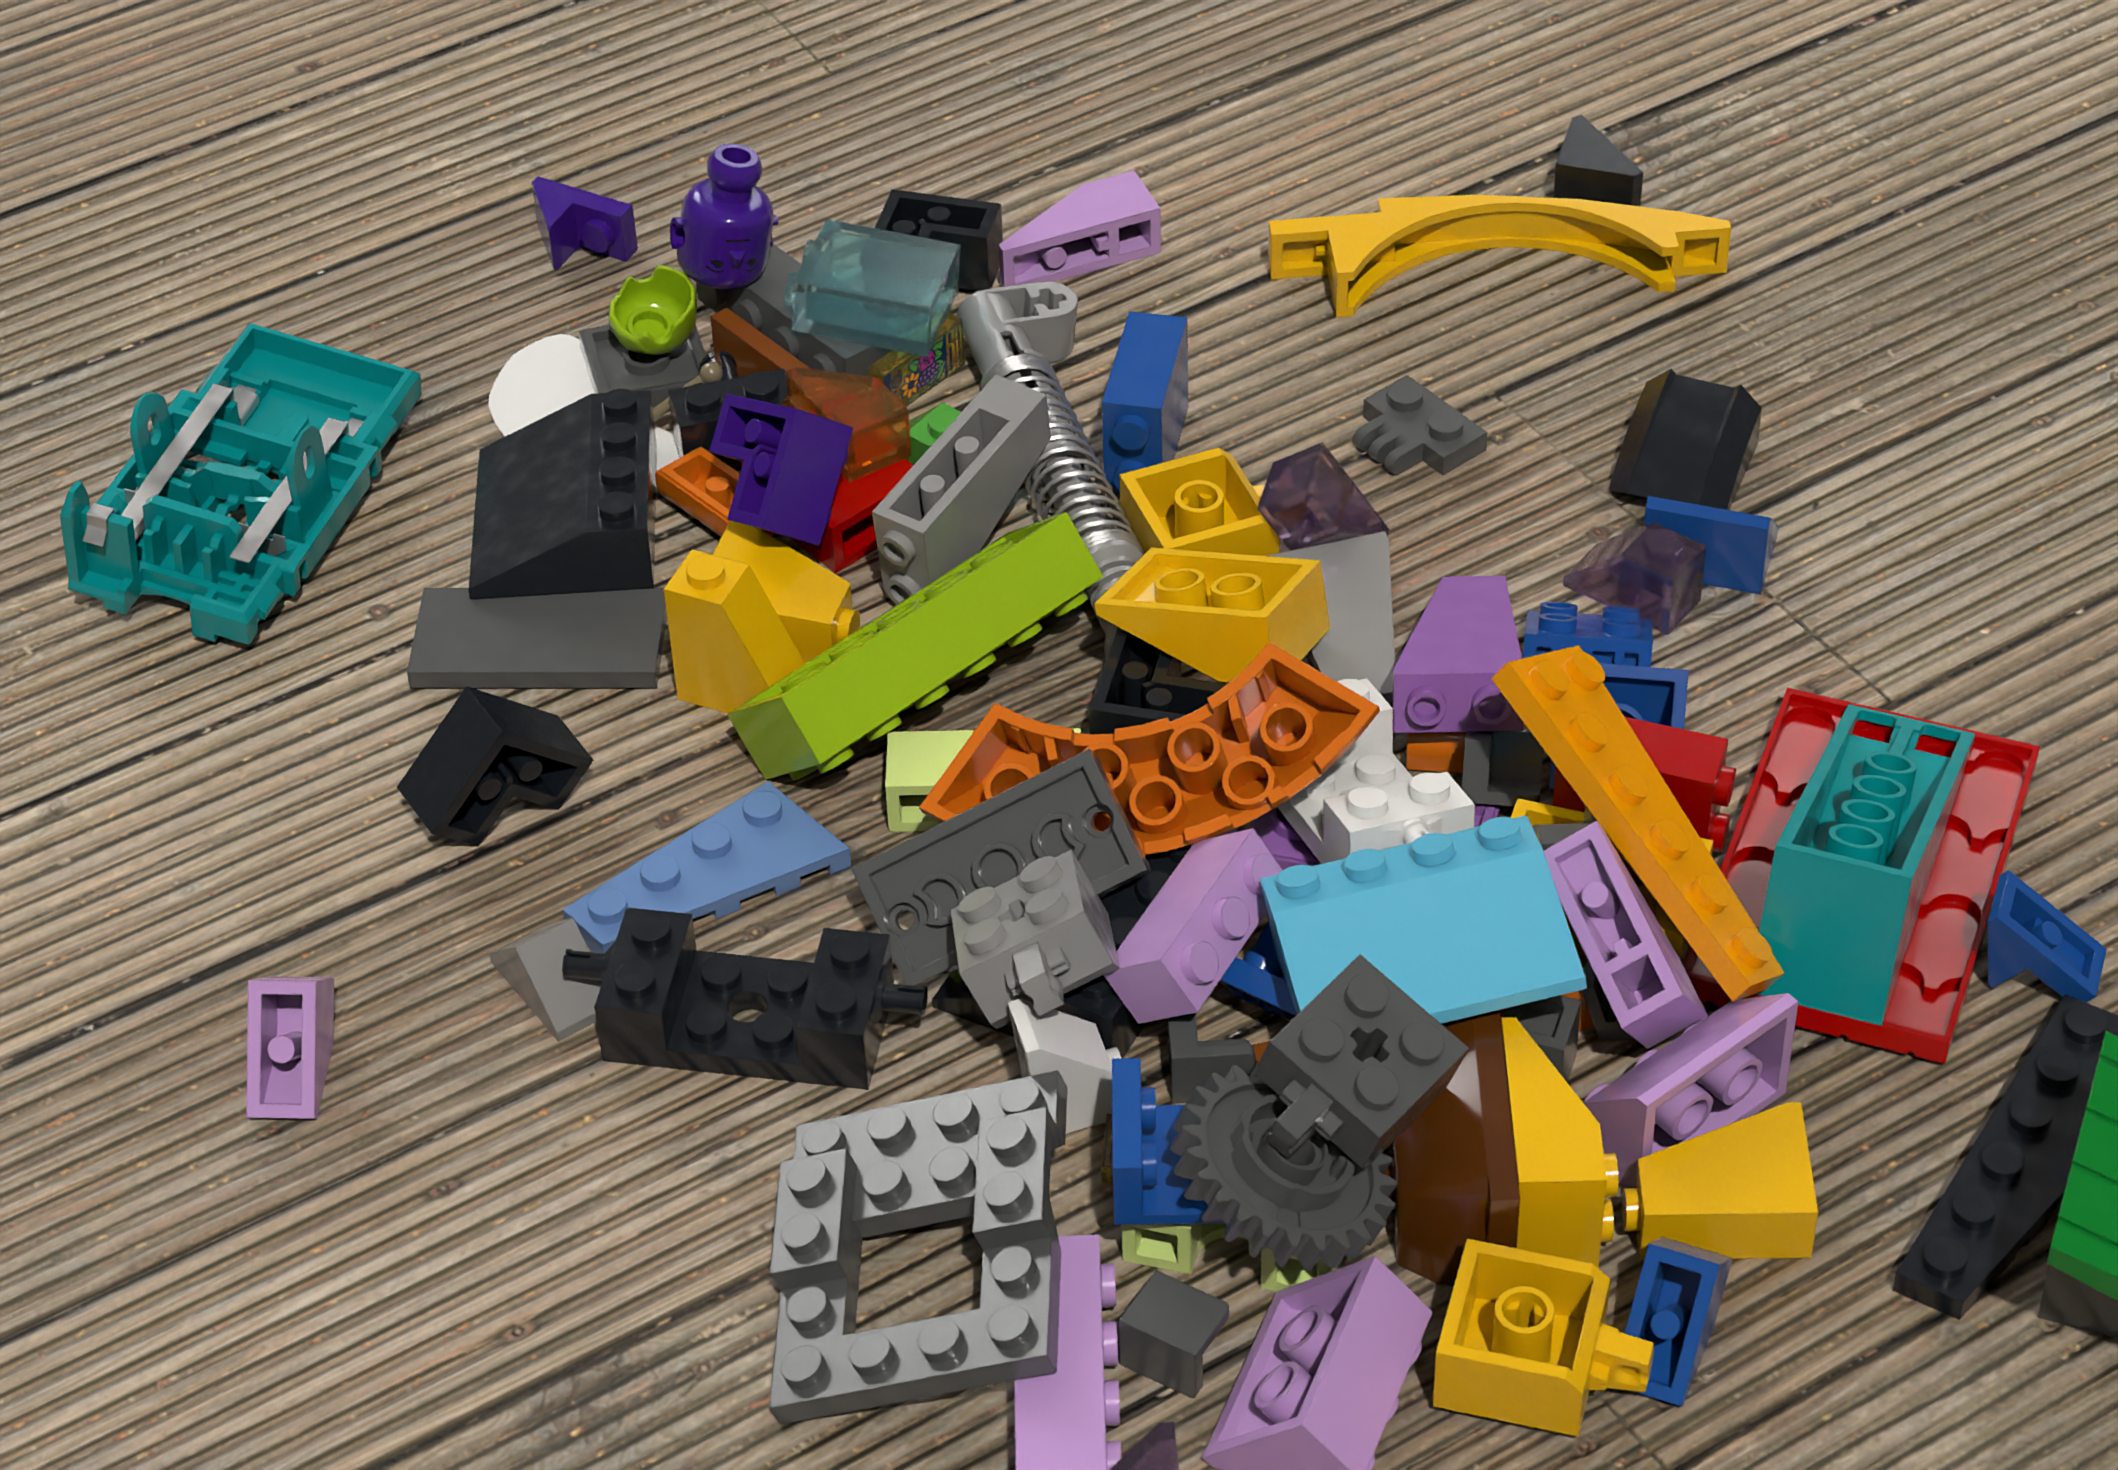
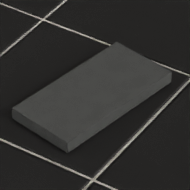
M424 588L407 669L410 688H465L466 686L471 688H657L667 621L664 588L470 599L468 588Z

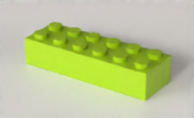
M1067 512L1016 529L992 542L727 715L765 780L789 773L792 780L795 781L816 769L820 773H824L842 764L854 755L850 748L851 745L865 737L872 741L902 723L898 715L899 713L913 705L916 709L923 708L947 694L950 690L946 682L962 674L963 678L969 677L996 661L993 651L1006 643L1010 647L1016 646L1036 635L1043 629L1039 623L1040 620L1052 613L1056 617L1061 616L1084 603L1088 599L1084 589L1101 579L1103 575Z

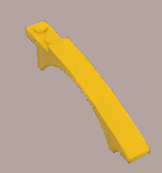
M1497 195L1378 198V212L1269 221L1268 267L1271 280L1327 275L1336 318L1354 316L1364 301L1378 288L1413 267L1447 255L1489 248H1537L1579 255L1620 269L1641 280L1657 292L1675 291L1676 281L1674 277L1727 273L1731 225L1728 220L1680 211L1583 199Z

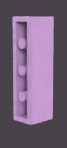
M1099 1235L1058 1236L1061 1247L1057 1372L1014 1380L1016 1470H1122L1121 1441H1106L1105 1426L1120 1425L1119 1380L1104 1381V1366L1118 1365L1117 1321L1102 1322V1307H1116L1115 1263L1100 1264Z

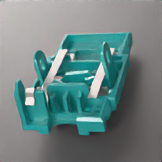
M248 323L221 361L210 370L196 389V393L182 389L169 407L164 396L156 392H146L139 398L134 407L130 423V437L134 453L97 503L90 506L89 495L82 482L76 481L69 489L60 514L68 572V590L103 600L104 608L122 614H127L140 594L173 598L190 605L192 634L194 636L214 642L221 636L250 645L258 633L257 623L259 620L267 618L275 604L281 600L284 594L296 595L301 588L300 578H307L314 567L320 562L346 524V520L370 487V476L376 477L381 471V450L390 437L398 430L422 395L421 374L413 370ZM151 417V421H152V426H153V428H152L151 431L149 432V431H148V421H149V418ZM188 452H192L226 463L217 461L202 463L184 458ZM268 472L276 473L279 475V479L273 482L266 474ZM240 504H244L247 516L244 524L228 516Z

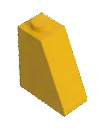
M730 520L712 555L749 564L805 663L860 628V613L858 610H853L851 583L764 531Z
M692 549L664 588L677 699L724 713H730L804 665L805 661L749 564Z
M1801 1102L1781 1104L1639 1158L1637 1161L1635 1188H1623L1624 1231H1636L1639 1260H1645L1649 1243L1661 1237L1732 1257V1259L1812 1257L1818 1207Z

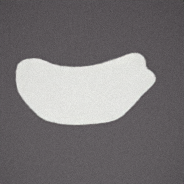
M566 334L548 336L526 346L507 361L494 382L488 403L494 422L504 437L595 393L580 347V340ZM655 426L657 470L679 459V454L675 445L674 435Z

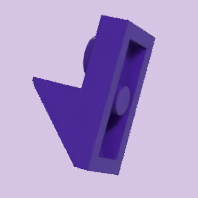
M539 176L532 181L537 224L554 270H558L579 247L625 262L638 250L633 205Z

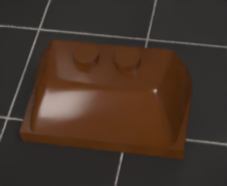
M1500 1010L1442 1023L1469 1050L1447 1088L1381 1153L1387 1154V1156L1392 1158V1163L1384 1174L1397 1181V1186L1389 1196L1395 1203L1392 1210L1397 1263L1400 1267L1438 1284L1454 1286L1467 1239L1517 1248L1520 1193Z

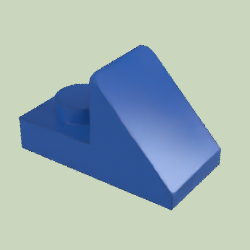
M2010 870L2001 874L1988 919V986L1995 988L2022 971L2029 969L2045 985L2054 989L2062 997L2066 994L2084 1002L2095 998L2107 949Z

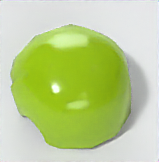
M666 265L655 267L653 274L646 279L637 280L629 276L618 295L609 304L610 330L627 350L651 355L669 353L679 348L694 332L697 312L696 288L685 273Z

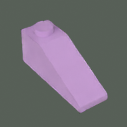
M1134 170L1082 184L999 244L1001 287L1035 282H1056L1161 253L1160 207Z
M1595 821L1544 850L1561 905L1621 1028L1649 1049L1707 1017L1708 1015L1677 953L1601 824Z

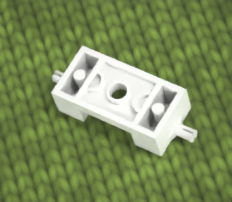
M1367 678L1337 681L1378 705L1380 712L1357 741L1328 770L1288 801L1277 806L1319 862L1324 864L1345 859L1351 853L1362 849L1382 850L1412 843L1415 839L1425 834H1450L1474 828L1475 804L1447 771L1442 773H1421L1412 777L1393 754V708Z

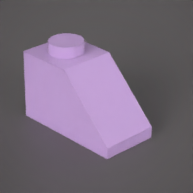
M266 976L248 980L246 1118L315 1119L318 1117L333 1048L334 977Z

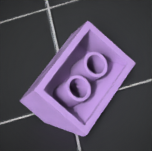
M1789 993L1740 999L1734 1002L1730 1001L1710 1016L1688 1026L1682 1035L1662 1049H1652L1645 1053L1637 1061L1633 1069L1611 1084H1601L1589 1093L1583 1103L1600 1123L1603 1152L1616 1154L1618 1182L1625 1188H1635L1637 1161L1639 1158L1755 1115L1786 1093L1798 1000Z
M1376 1256L1276 1291L1202 1459L1211 1467L1220 1470H1372L1375 1463L1374 1452L1386 1423L1392 1418L1398 1408V1394L1410 1366L1415 1362L1422 1350L1421 1339L1433 1311Z

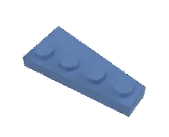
M767 781L562 909L564 919L574 918L587 947L592 952L605 954L617 938L626 907L692 914L693 919L699 916L714 915L718 919L741 910L740 900L768 889H772L777 896L800 887V877L826 867L831 875L851 867L850 848Z

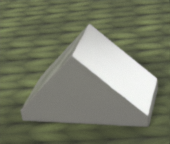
M574 918L547 923L489 953L492 964L558 1042L597 1022L594 1006L602 985V980L563 977L562 965L566 949L590 952Z

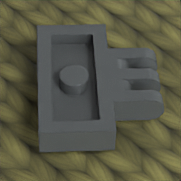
M1408 375L1364 399L1363 418L1369 422L1358 428L1352 439V443L1362 451H1368V455L1376 462H1384V467L1394 475H1399L1422 461L1441 475H1445L1486 451L1487 432Z

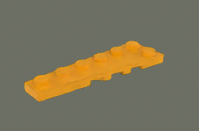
M1579 645L1507 662L1491 680L1595 819L1601 824L1615 846L1731 1001L1734 1002L1768 989L1785 972L1773 955L1769 943L1756 928L1603 683L1605 672L1600 663L1590 654L1583 652Z

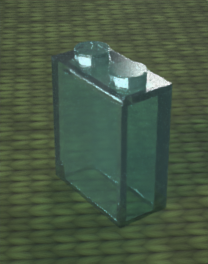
M826 219L816 240L809 239L807 241L799 272L791 271L786 283L785 305L792 306V331L927 357L958 294L960 245Z

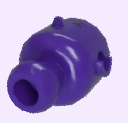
M730 143L717 147L711 153L707 160L709 178L693 185L684 197L680 217H673L670 224L672 249H677V260L681 269L689 278L697 283L721 290L743 288L760 277L768 261L769 248L773 246V225H778L779 223L777 216L773 215L770 199L762 189L756 186L762 176V164L759 156L747 146Z

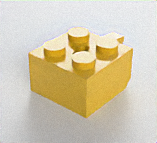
M1219 447L1120 474V507L1124 510L1125 518L1130 522L1131 530L1135 533L1144 554L1151 547L1258 556L1277 554L1280 552V531L1301 523L1303 520V495L1293 480L1252 486L1233 455Z
M1467 1239L1436 1350L1433 1407L1579 1437L1590 1390H1606V1388L1646 1392L1653 1363L1654 1342L1620 1333L1618 1329L1606 1325L1610 1278L1594 1264Z

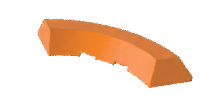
M1268 642L1257 657L1235 679L1207 698L1208 704L1171 722L1167 717L1142 725L1117 728L1114 734L1074 733L1073 728L1039 722L1017 714L995 702L919 806V809L922 813L942 823L1087 749H1091L1096 754V757L1100 759L1105 774L1128 818L1144 855L1166 852L1233 830L1288 801L1328 770L1357 741L1380 712L1378 705ZM1099 813L1094 819V827L1098 831H1105L1111 825V818L1107 813Z

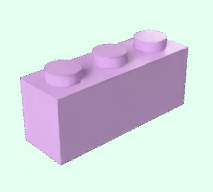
M1254 828L1208 838L1193 844L1117 949L1120 968L1109 974H1104V977L1138 1024L1198 1012L1266 914L1260 879L1277 875L1283 870Z

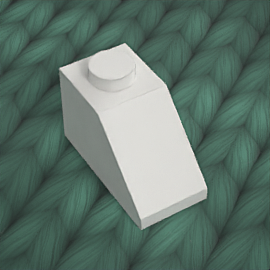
M1022 998L1008 1002L1022 1078L1058 1070L1067 1086L1066 1134L1108 1122V1114H1112V1058H1121L1118 1048L1113 1047L1105 1050L1095 1023L1054 1009L1038 1016L1033 1008V1002Z

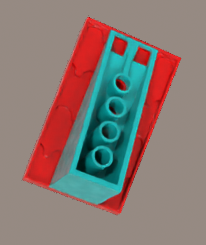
M1787 687L1720 868L1756 928L1769 943L1773 955L1785 972L1768 989L1742 999L1789 993L1798 1000L1795 1023L1797 1027L1837 1037L1845 1035L1848 1040L1907 1055L1908 1052L1915 1053V1057L1945 1064L1986 934L1998 879L2005 871L2016 830L2030 790L2040 746ZM1691 947L1684 969L1700 1001L1703 1003L1711 1001L1714 1002L1713 1005L1723 1007L1731 999Z

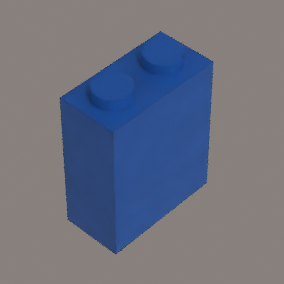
M1131 311L1128 313L1102 400L1104 473L1115 495H1120V474L1171 461L1175 458L1188 412V317Z

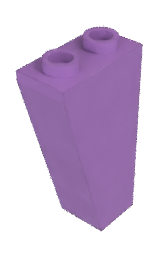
M1505 575L1442 577L1393 668V733L1523 731V721L1491 680L1507 662L1522 659Z

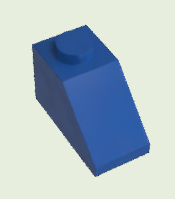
M1661 1237L1649 1243L1625 1334L1654 1342V1355L1646 1392H1633L1678 1406L1685 1404L1715 1325L1732 1257L1666 1237Z

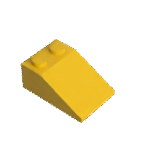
M1151 547L1094 603L1097 616L1219 682L1228 683L1235 679L1257 657L1268 642L1302 660L1330 629L1321 561L1311 559Z
M1503 1017L1501 1018L1520 1193L1517 1249L1592 1263L1599 1268L1601 1242H1613L1614 1219L1611 1199H1605V1197H1617L1618 1164L1616 1154L1603 1152L1600 1123L1517 1018Z

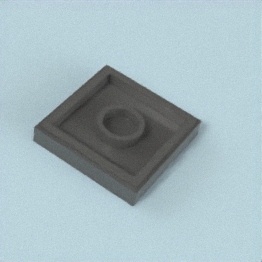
M609 325L579 331L580 347L594 392L607 393L614 389H629L632 391L651 390L652 407L669 397V390L682 388L700 375L699 363L706 356L696 325L692 335L679 348L659 355L635 353L627 350L610 330Z

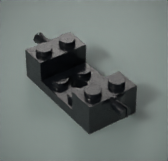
M626 907L617 938L605 954L566 949L562 965L564 978L574 977L602 980L594 1008L603 1061L869 1090L888 1012L914 1013L924 1016L928 999L927 986L894 984L890 934L824 928L814 963L697 951L692 914ZM745 1010L763 1012V1014L751 1022H741L733 1019L736 1014Z

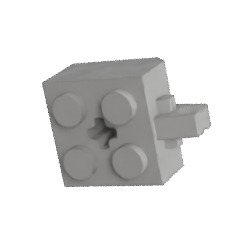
M1072 850L1055 858L1052 856L1039 858L1028 864L1019 876L995 888L989 886L979 888L968 894L960 902L959 906L951 909L959 973L987 1020L996 1029L1011 1021L1008 1002L1020 998L1031 1001L1038 1016H1041L1063 1005V994L1120 968L1108 912Z

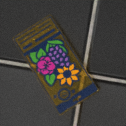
M946 312L868 367L870 407L873 415L886 422L965 365L963 320Z

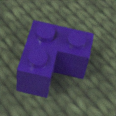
M726 393L709 452L743 462L727 519L820 546L824 529L831 517V504L841 469L848 457V445L853 427L796 408Z

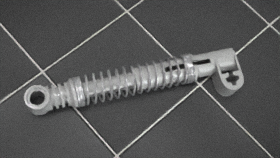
M1035 282L975 292L967 297L959 306L956 318L957 323L962 321V335L981 372V388L983 389L994 375L997 374L1046 394L1051 439L1024 482L1026 490L1031 494L1032 502L1037 507V513L1042 520L1049 518L1048 513H1055L1053 516L1064 512L1068 513L1101 571L1103 577L1084 589L1088 597L1087 601H1090L1096 614L1094 603L1144 555V551L1135 533L1131 530L1130 522L1125 518L1124 510L1120 507L1118 498L1113 493L1112 486L1107 481L1106 474L1101 469L1100 462L1095 457L1094 450L1089 445L1088 438L1083 433L1082 426L1077 421L1075 412L1071 409V403L1066 398L1065 391L1060 386L1059 379L1050 365L1051 362L1065 359L1074 349L1078 306L1077 295L1071 288L1055 282ZM1090 477L1095 478L1094 483H1089ZM1096 489L1101 490L1100 495H1095ZM1042 501H1049L1046 506L1042 505ZM1102 501L1107 503L1106 508L1100 506ZM1108 513L1113 515L1112 520H1107L1106 516ZM1114 525L1117 526V527H1119V529H1112V528L1114 527ZM1097 616L1105 633L1104 654L1107 658L1117 626Z

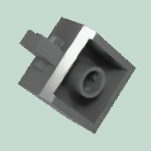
M1360 954L1269 1041L1254 1074L1280 1095L1279 1099L1288 1108L1276 1119L1272 1126L1273 1130L1267 1135L1266 1140L1288 1159L1318 1132L1327 1141L1331 1140L1361 1168H1365L1447 1088L1469 1048Z

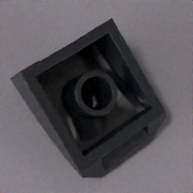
M1672 369L1646 382L1638 400L1616 462L1609 491L1646 500L1648 496L1730 510L1758 445L1762 407L1741 384L1736 387H1730L1677 375Z

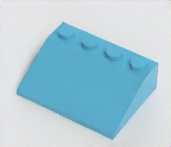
M1527 815L1517 818L1497 817L1485 821L1479 827L1450 834H1425L1415 839L1412 843L1387 849H1362L1351 853L1345 859L1315 866L1295 865L1284 869L1277 875L1260 879L1273 947L1297 1014L1360 954L1441 1024L1587 989L1585 974L1543 848Z

